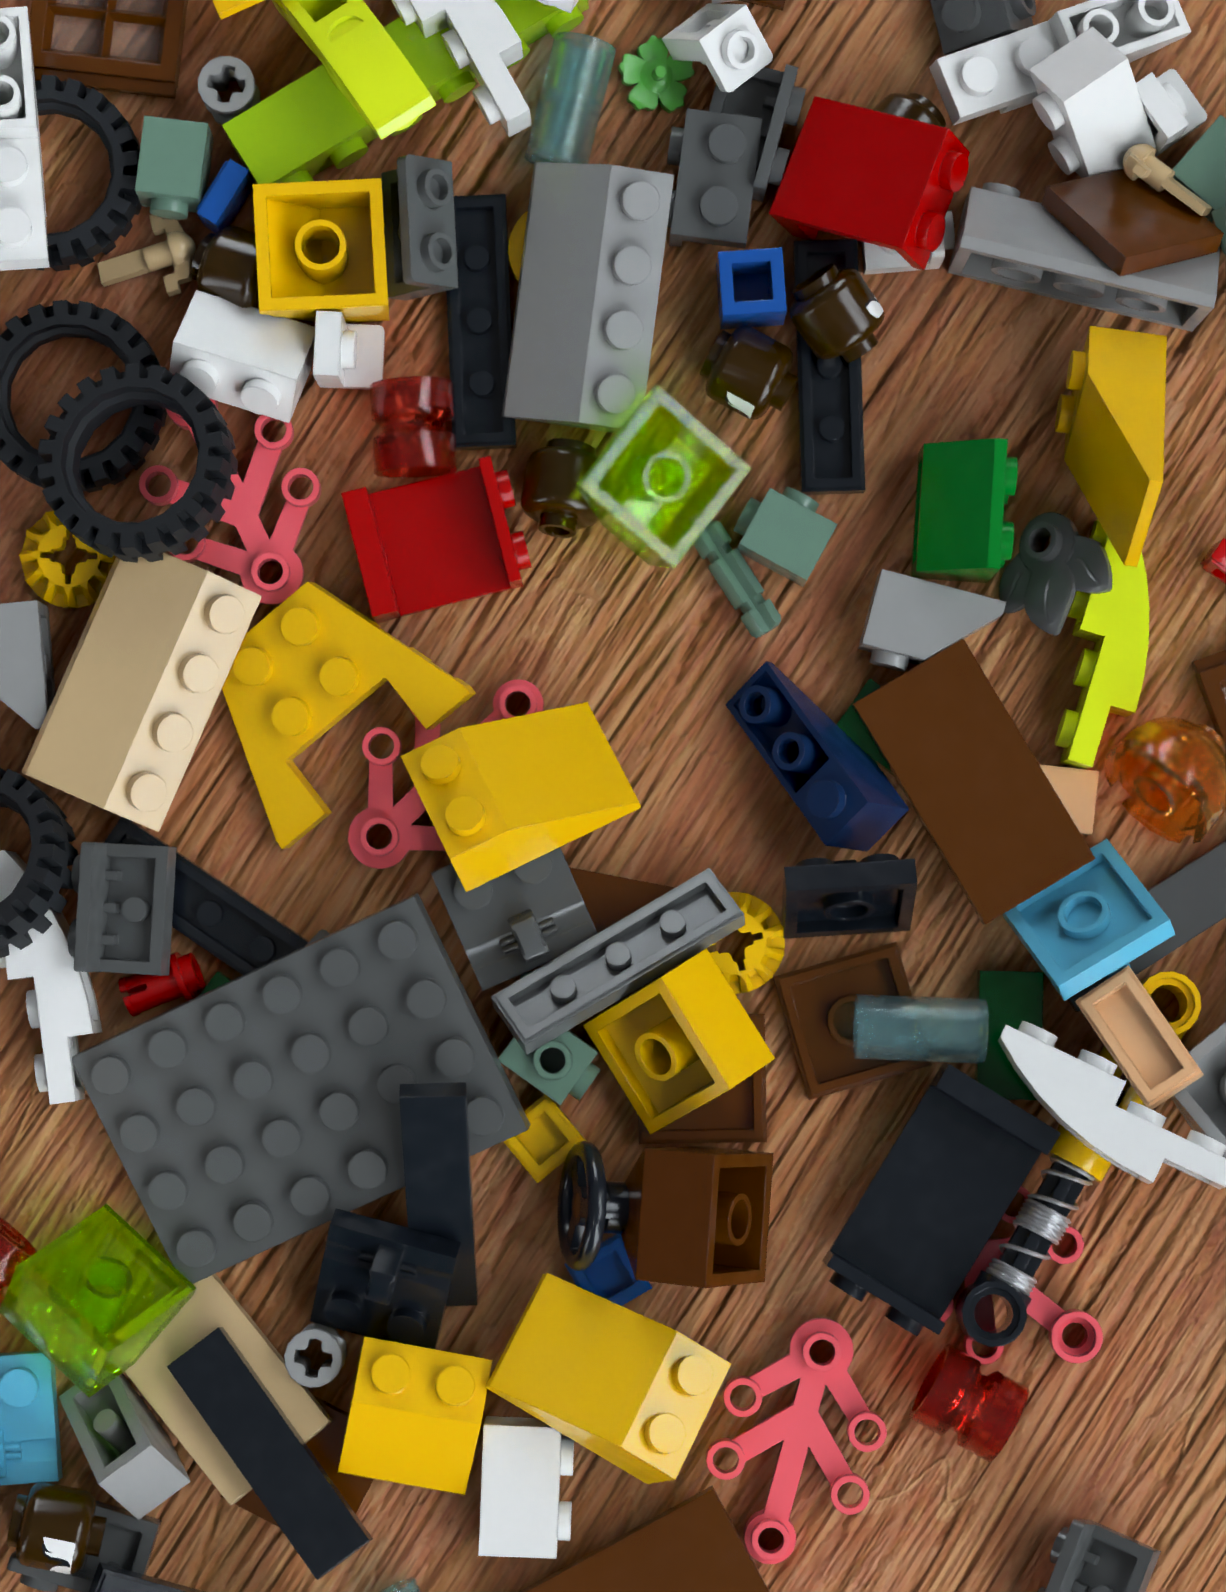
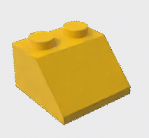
M381 178L252 184L260 314L315 322L316 311L342 312L346 323L390 321Z
M707 949L583 1025L650 1135L729 1091L775 1059Z
M364 1336L337 1473L465 1495L487 1394L485 1386L489 1381L493 1360Z

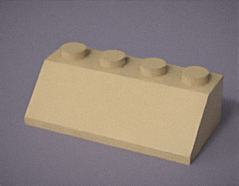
M164 552L163 560L149 562L143 557H138L137 563L126 562L116 557L21 773L159 832L262 596L210 571Z

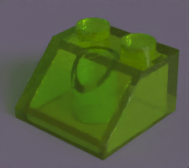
M654 385L576 487L602 525L643 561L651 566L675 568L752 468L659 385Z
M105 1204L16 1266L0 1308V1313L90 1398L135 1364L191 1299L196 1287L108 1204Z

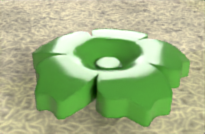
M654 35L637 48L638 56L627 53L622 56L621 63L617 69L621 74L622 84L634 86L627 96V102L636 111L644 109L653 111L659 103L666 112L672 113L675 109L684 106V96L687 93V88L679 82L685 81L694 75L693 61L673 60L671 55L668 56V49L662 38H657Z

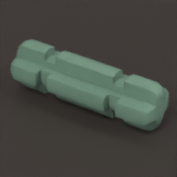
M715 520L695 531L691 537L692 544L703 560L708 558L711 564L708 569L735 610L740 608L744 614L740 619L751 636L758 638L776 628L781 622V615L770 599L764 600L761 594L765 590L738 548L732 550L729 543H731L732 539L722 523Z

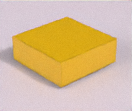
M545 1094L524 1111L531 1124L529 1129L503 1141L537 1183L566 1160L569 1151L575 1144L586 1141L554 1100Z

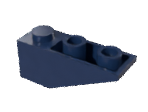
M766 661L725 704L825 846L867 852L909 810L876 762L772 662Z

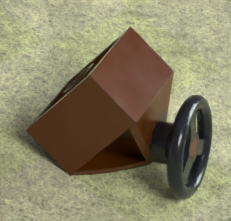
M588 1141L578 1142L572 1147L566 1157L558 1193V1237L561 1253L566 1264L575 1271H584L589 1268L598 1255L603 1233L621 1234L635 1280L699 1288L765 1282L774 1153L708 1146L644 1148L625 1182L606 1181L603 1160L597 1147Z

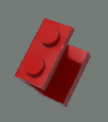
M814 96L769 214L792 236L815 240L818 230L894 249L913 268L925 270L931 252L935 251L943 240L946 226L945 216L954 192L959 191L966 180L970 152L949 128Z
M491 456L478 458L480 464L478 467L374 493H369L366 487L341 493L371 614L376 623L523 586L520 570L532 568L523 530L514 533L509 531L504 509L515 507L516 502L508 471L505 469L495 472Z

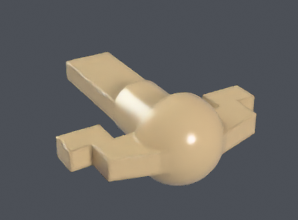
M1136 144L1127 150L1123 157L1122 165L1125 174L1132 181L1141 178L1158 192L1166 189L1200 216H1207L1213 207L1173 178L1175 171L1155 157L1157 150L1148 144Z
M149 215L153 233L156 236L166 233L167 240L97 263L101 284L106 287L173 265L175 273L163 276L165 288L169 297L180 294V284L192 281L191 267L196 252L193 239L185 233L178 220Z

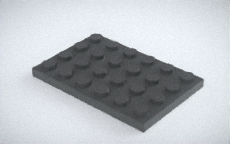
M418 893L85 1049L72 1057V1063L184 1288L331 1221L336 1208L350 1212L405 1187L399 1101L400 1084L466 1082L470 1156L527 1131L531 1125Z

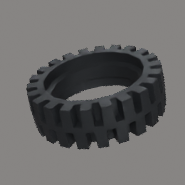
M42 75L41 81H35L38 116L59 114L80 120L99 135L109 155L111 172L105 199L88 220L69 231L47 234L49 267L55 271L70 270V265L78 263L83 267L95 262L93 257L101 252L107 255L116 247L114 242L120 235L126 237L133 227L131 220L134 214L139 215L142 207L135 192L140 146L127 120L103 94L94 88L89 89L82 82L68 78L66 82L60 81L56 75ZM36 268V270L44 271V268Z
M67 300L53 301V305L44 307L41 304L27 309L29 314L24 317L14 316L6 322L5 325L8 328L0 335V460L23 479L45 489L46 487L39 480L37 465L44 464V460L38 454V450L33 448L18 432L10 409L11 384L21 363L39 346L62 337L89 338L111 348L124 364L140 363L147 370H150L151 364L160 366L151 346L130 323L118 314L106 308H99L93 303L79 301V304H72ZM137 405L132 407V411L121 434L103 450L80 459L79 480L82 490L89 493L103 490L102 486L110 483L116 485L125 480V475L132 469L137 471L146 462L144 457L149 450L154 451L160 440L158 434L161 426H165L167 417L165 408L158 405Z
M140 363L125 364V372H119L113 366L100 370L102 380L94 382L90 377H86L76 385L81 393L75 398L66 393L57 403L63 410L59 418L50 414L44 426L49 432L50 437L49 440L40 439L38 454L44 460V464L37 465L39 480L46 487V489L42 490L49 506L54 510L57 518L73 535L103 555L110 558L114 555L123 561L135 563L138 562V557H143L149 562L163 560V552L166 551L176 556L188 550L185 542L192 537L198 542L206 537L209 532L204 526L211 519L218 523L226 512L221 503L224 498L232 499L235 485L230 478L231 475L237 474L238 460L232 453V450L236 449L233 436L227 428L228 424L212 401L198 387L177 372L173 375L165 367L152 364L150 370H147ZM137 405H158L181 415L192 428L198 449L196 473L183 497L162 515L139 523L116 522L97 513L85 499L79 480L81 454L93 432L113 414Z
M0 768V807L10 808L23 817L29 826L32 842L26 871L12 893L0 902V958L10 955L8 944H12L22 950L33 943L28 933L30 929L34 928L42 934L49 929L52 923L44 916L49 908L61 914L68 901L59 894L60 888L73 890L72 872L67 866L73 865L78 851L70 844L76 838L73 828L65 821L67 817L61 808L43 790L19 773L10 769L5 771Z

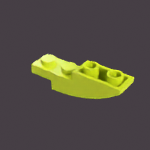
M272 0L278 12L323 63L334 85L381 140L395 131L411 126L420 115L436 106L432 95L413 67L363 0Z
M1096 519L1089 538L1101 543L1107 553L1112 570V589L1109 592L1100 594L1075 592L1067 615L1076 619L1072 635L1096 642L1094 650L1084 648L1081 653L1073 679V685L1082 687L1075 711L1065 709L1055 738V745L1064 748L1060 763L1085 770L1093 767L1109 712L1123 717L1136 713L1144 681L1149 645L1150 608L1147 574L1142 552L1137 567L1124 565L1098 519Z

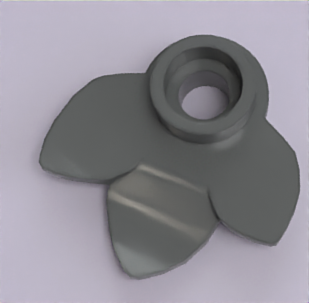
M1047 512L1036 516L1025 527L1020 538L1019 553L1006 566L1001 577L999 598L1006 602L1004 613H1015L1025 608L1028 617L1037 627L1053 636H1058L1066 621L1076 591L1090 594L1111 591L1112 570L1107 553L1098 541L1080 536L1076 526L1069 518L1055 512ZM1051 536L1048 548L1043 551L1045 542Z

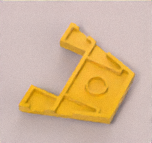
M306 582L246 633L222 687L276 842L282 849L292 847L332 813L295 765L294 759L385 682H390L426 730L434 729L476 694L469 684L458 677H453L432 663L431 659L413 647H408L381 629L380 625L315 582Z

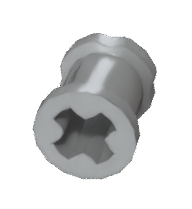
M219 56L210 60L201 69L198 77V92L207 110L213 115L218 124L223 125L261 102V93L255 85L254 76L249 66L241 59L233 56ZM237 81L241 92L232 93L230 102H222L217 91H227L229 83Z
M311 1323L303 1331L297 1333L288 1343L284 1354L285 1367L290 1377L298 1384L309 1388L322 1387L331 1382L344 1366L347 1357V1344L336 1328ZM313 1339L322 1341V1351L332 1354V1359L325 1360L319 1370L310 1368V1358L300 1355V1350L307 1349Z

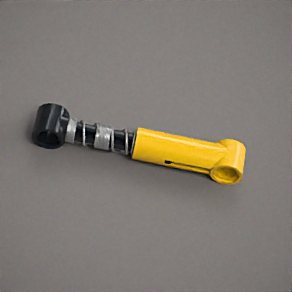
M1174 971L1159 972L1141 980V984L1150 997L1156 988L1168 989L1176 996L1179 1010L1175 1019L1169 1024L1179 1039L1182 1040L1186 1031L1198 1020L1201 1011V995L1196 985L1185 975ZM1104 1045L1099 1056L1117 1065L1113 1076L1120 1078L1123 1072ZM1126 1078V1084L1115 1106L1127 1110L1130 1101L1145 1106ZM1061 1124L1057 1128V1131L1061 1134L1049 1152L1052 1165L1050 1169L1041 1170L1043 1181L1036 1194L1027 1195L1026 1203H1023V1207H1020L1019 1215L1013 1220L1014 1233L1008 1243L999 1245L1002 1253L999 1259H991L992 1262L989 1263L990 1267H986V1272L981 1270L975 1282L968 1285L958 1297L955 1307L956 1321L961 1331L975 1342L990 1347L1004 1346L1014 1341L1020 1335L1027 1319L1026 1309L1032 1300L1028 1297L1030 1296L1029 1292H1033L1032 1288L1037 1283L1034 1277L1043 1260L1051 1259L1048 1253L1052 1243L1058 1245L1059 1241L1062 1240L1061 1236H1064L1063 1232H1066L1065 1228H1069L1068 1224L1071 1221L1067 1216L1071 1210L1079 1209L1075 1202L1084 1186L1093 1185L1092 1181L1094 1180L1101 1183L1112 1165L1086 1147ZM995 1294L1004 1301L1007 1316L1000 1328L994 1331H984L975 1320L974 1310L981 1298Z

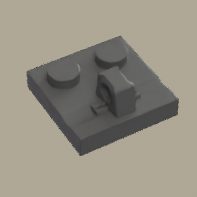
M560 847L468 892L465 891L452 863L431 872L482 991L546 964L598 934Z

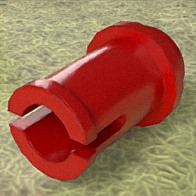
M179 952L170 954L169 975L135 974L130 977L120 978L118 982L120 992H128L129 996L122 999L133 1017L183 996L187 1001L196 998V991L205 988L202 970L193 953L182 956Z

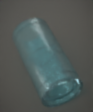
M558 32L555 34L525 153L527 161L532 164L536 162L588 164L616 54L614 46L585 34L574 32Z
M856 994L853 1024L854 1059L985 1063L988 1044V1005L986 999Z

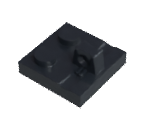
M874 854L863 858L860 862H856V860L832 861L826 858H810L798 862L796 866L784 867L781 913L782 927L784 929L783 938L910 931L917 890L915 859L899 860L897 856L892 854Z
M336 1208L329 1226L310 1322L365 1337L436 1349L461 1242Z

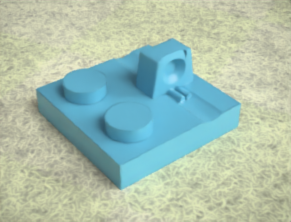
M1108 839L1090 848L1096 859L1003 914L1004 919L1064 1001L1104 977L1109 979L1128 965L1130 966L1129 962L1176 935L1168 916Z
M54 1349L0 1353V1486L59 1481L63 1476Z

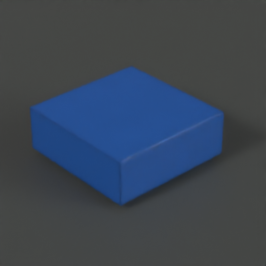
M231 159L225 161L196 208L204 227L214 233L232 224L253 190L252 184H255L250 171Z
M614 1234L602 1241L595 1261L586 1270L575 1271L565 1262L567 1270L578 1287L621 1306L652 1289L649 1281L635 1280L621 1234Z

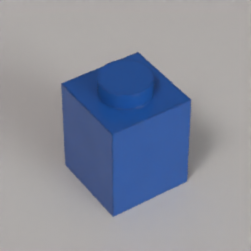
M782 247L718 252L716 277L720 330L737 329L744 325L750 327L783 325L787 313Z

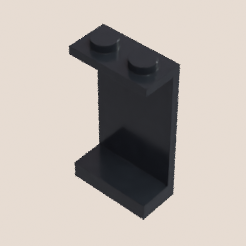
M943 1063L822 1260L826 1266L835 1271L829 1282L861 1302L868 1292L890 1305L884 1316L916 1336L919 1335L924 1326L939 1335L945 1325L941 1317L1039 1155L1041 1153L1048 1155L1061 1133L952 1065Z

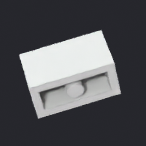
M1091 27L1029 69L1038 96L1032 99L1033 106L1039 118L1051 130L1054 140L1048 143V148L1053 159L1065 174L1070 175L1075 171L1081 178L1123 169V157L1132 146L1148 144L1156 148L1128 58L1094 27Z
M196 290L173 341L169 372L173 375L177 372L187 378L209 399L290 423L311 371L315 327L289 318L263 315L259 313V309L253 307L242 308L221 297Z
M486 1416L483 1426L478 1556L557 1559L558 1541L571 1540L572 1501H559L560 1475L573 1476L574 1440L567 1436H562V1433L537 1418Z

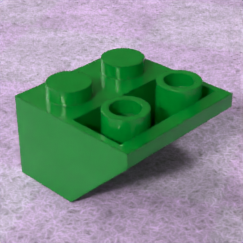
M990 438L923 444L918 453L911 577L987 583L1000 568L1004 567L1005 560H1011L1014 543V522L1003 521L1004 505H1007L1009 496H1015L1018 459L1017 457H1007L1008 439Z

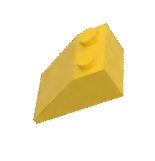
M1089 326L1083 352L1072 350L1070 355L1066 388L1072 390V394H1061L1059 397L1055 432L1065 433L1064 460L1121 561L1126 566L1137 567L1163 484L1167 336Z
M588 702L461 727L400 756L466 892L641 808Z
M545 1273L532 1294L485 1388L642 1482L651 1484L676 1480L731 1363L670 1327L552 1274Z

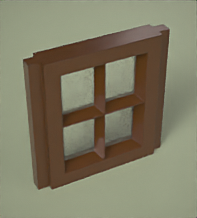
M32 0L29 24L35 81H41L42 75H56L60 81L67 82V79L71 78L82 82L89 89L94 88L101 91L175 99L179 81L188 0Z

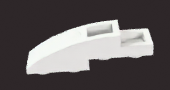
M391 0L405 26L416 21L425 39L447 27L449 28V31L441 34L443 42L458 69L460 70L469 65L480 86L472 90V93L489 125L500 120L509 137L531 126L530 109L507 69V66L523 58L522 41L495 0Z
M1089 0L1057 11L1048 21L938 58L929 68L953 126L997 110L1003 114L1031 104L1032 99L1038 96L1029 69L1091 27H1094L1128 58L1129 63L1186 37L1191 33V29L1179 0Z
M28 7L0 8V271L50 268L41 142Z
M0 851V902L12 893L26 871L27 864L16 852ZM49 908L44 915L52 923L49 929L44 934L34 928L30 929L28 933L33 943L22 950L12 944H8L10 955L0 958V968H6L8 980L34 977L35 990L27 991L26 1007L31 1028H40L43 1053L35 1054L34 1057L35 1078L39 1092L48 1091L49 1103L52 1105L85 1099L84 1085L72 1063V1057L79 1053L77 1036L102 1032L97 999L89 972L74 971V957L70 955L68 950L70 926L62 912L60 914Z
M1026 1021L1021 1022L1018 1030L1005 1025L998 1042L1012 1067L1040 1104L1059 1124L1086 1147L1115 1167L1146 1184L1154 1182L1162 1163H1165L1217 1189L1226 1188V1158L1223 1157L1226 1145L1194 1130H1190L1187 1139L1182 1138L1162 1128L1166 1121L1165 1116L1136 1102L1130 1101L1127 1110L1115 1106L1126 1084V1081L1113 1076L1117 1068L1115 1063L1084 1049H1081L1078 1058H1075L1054 1048L1057 1036Z

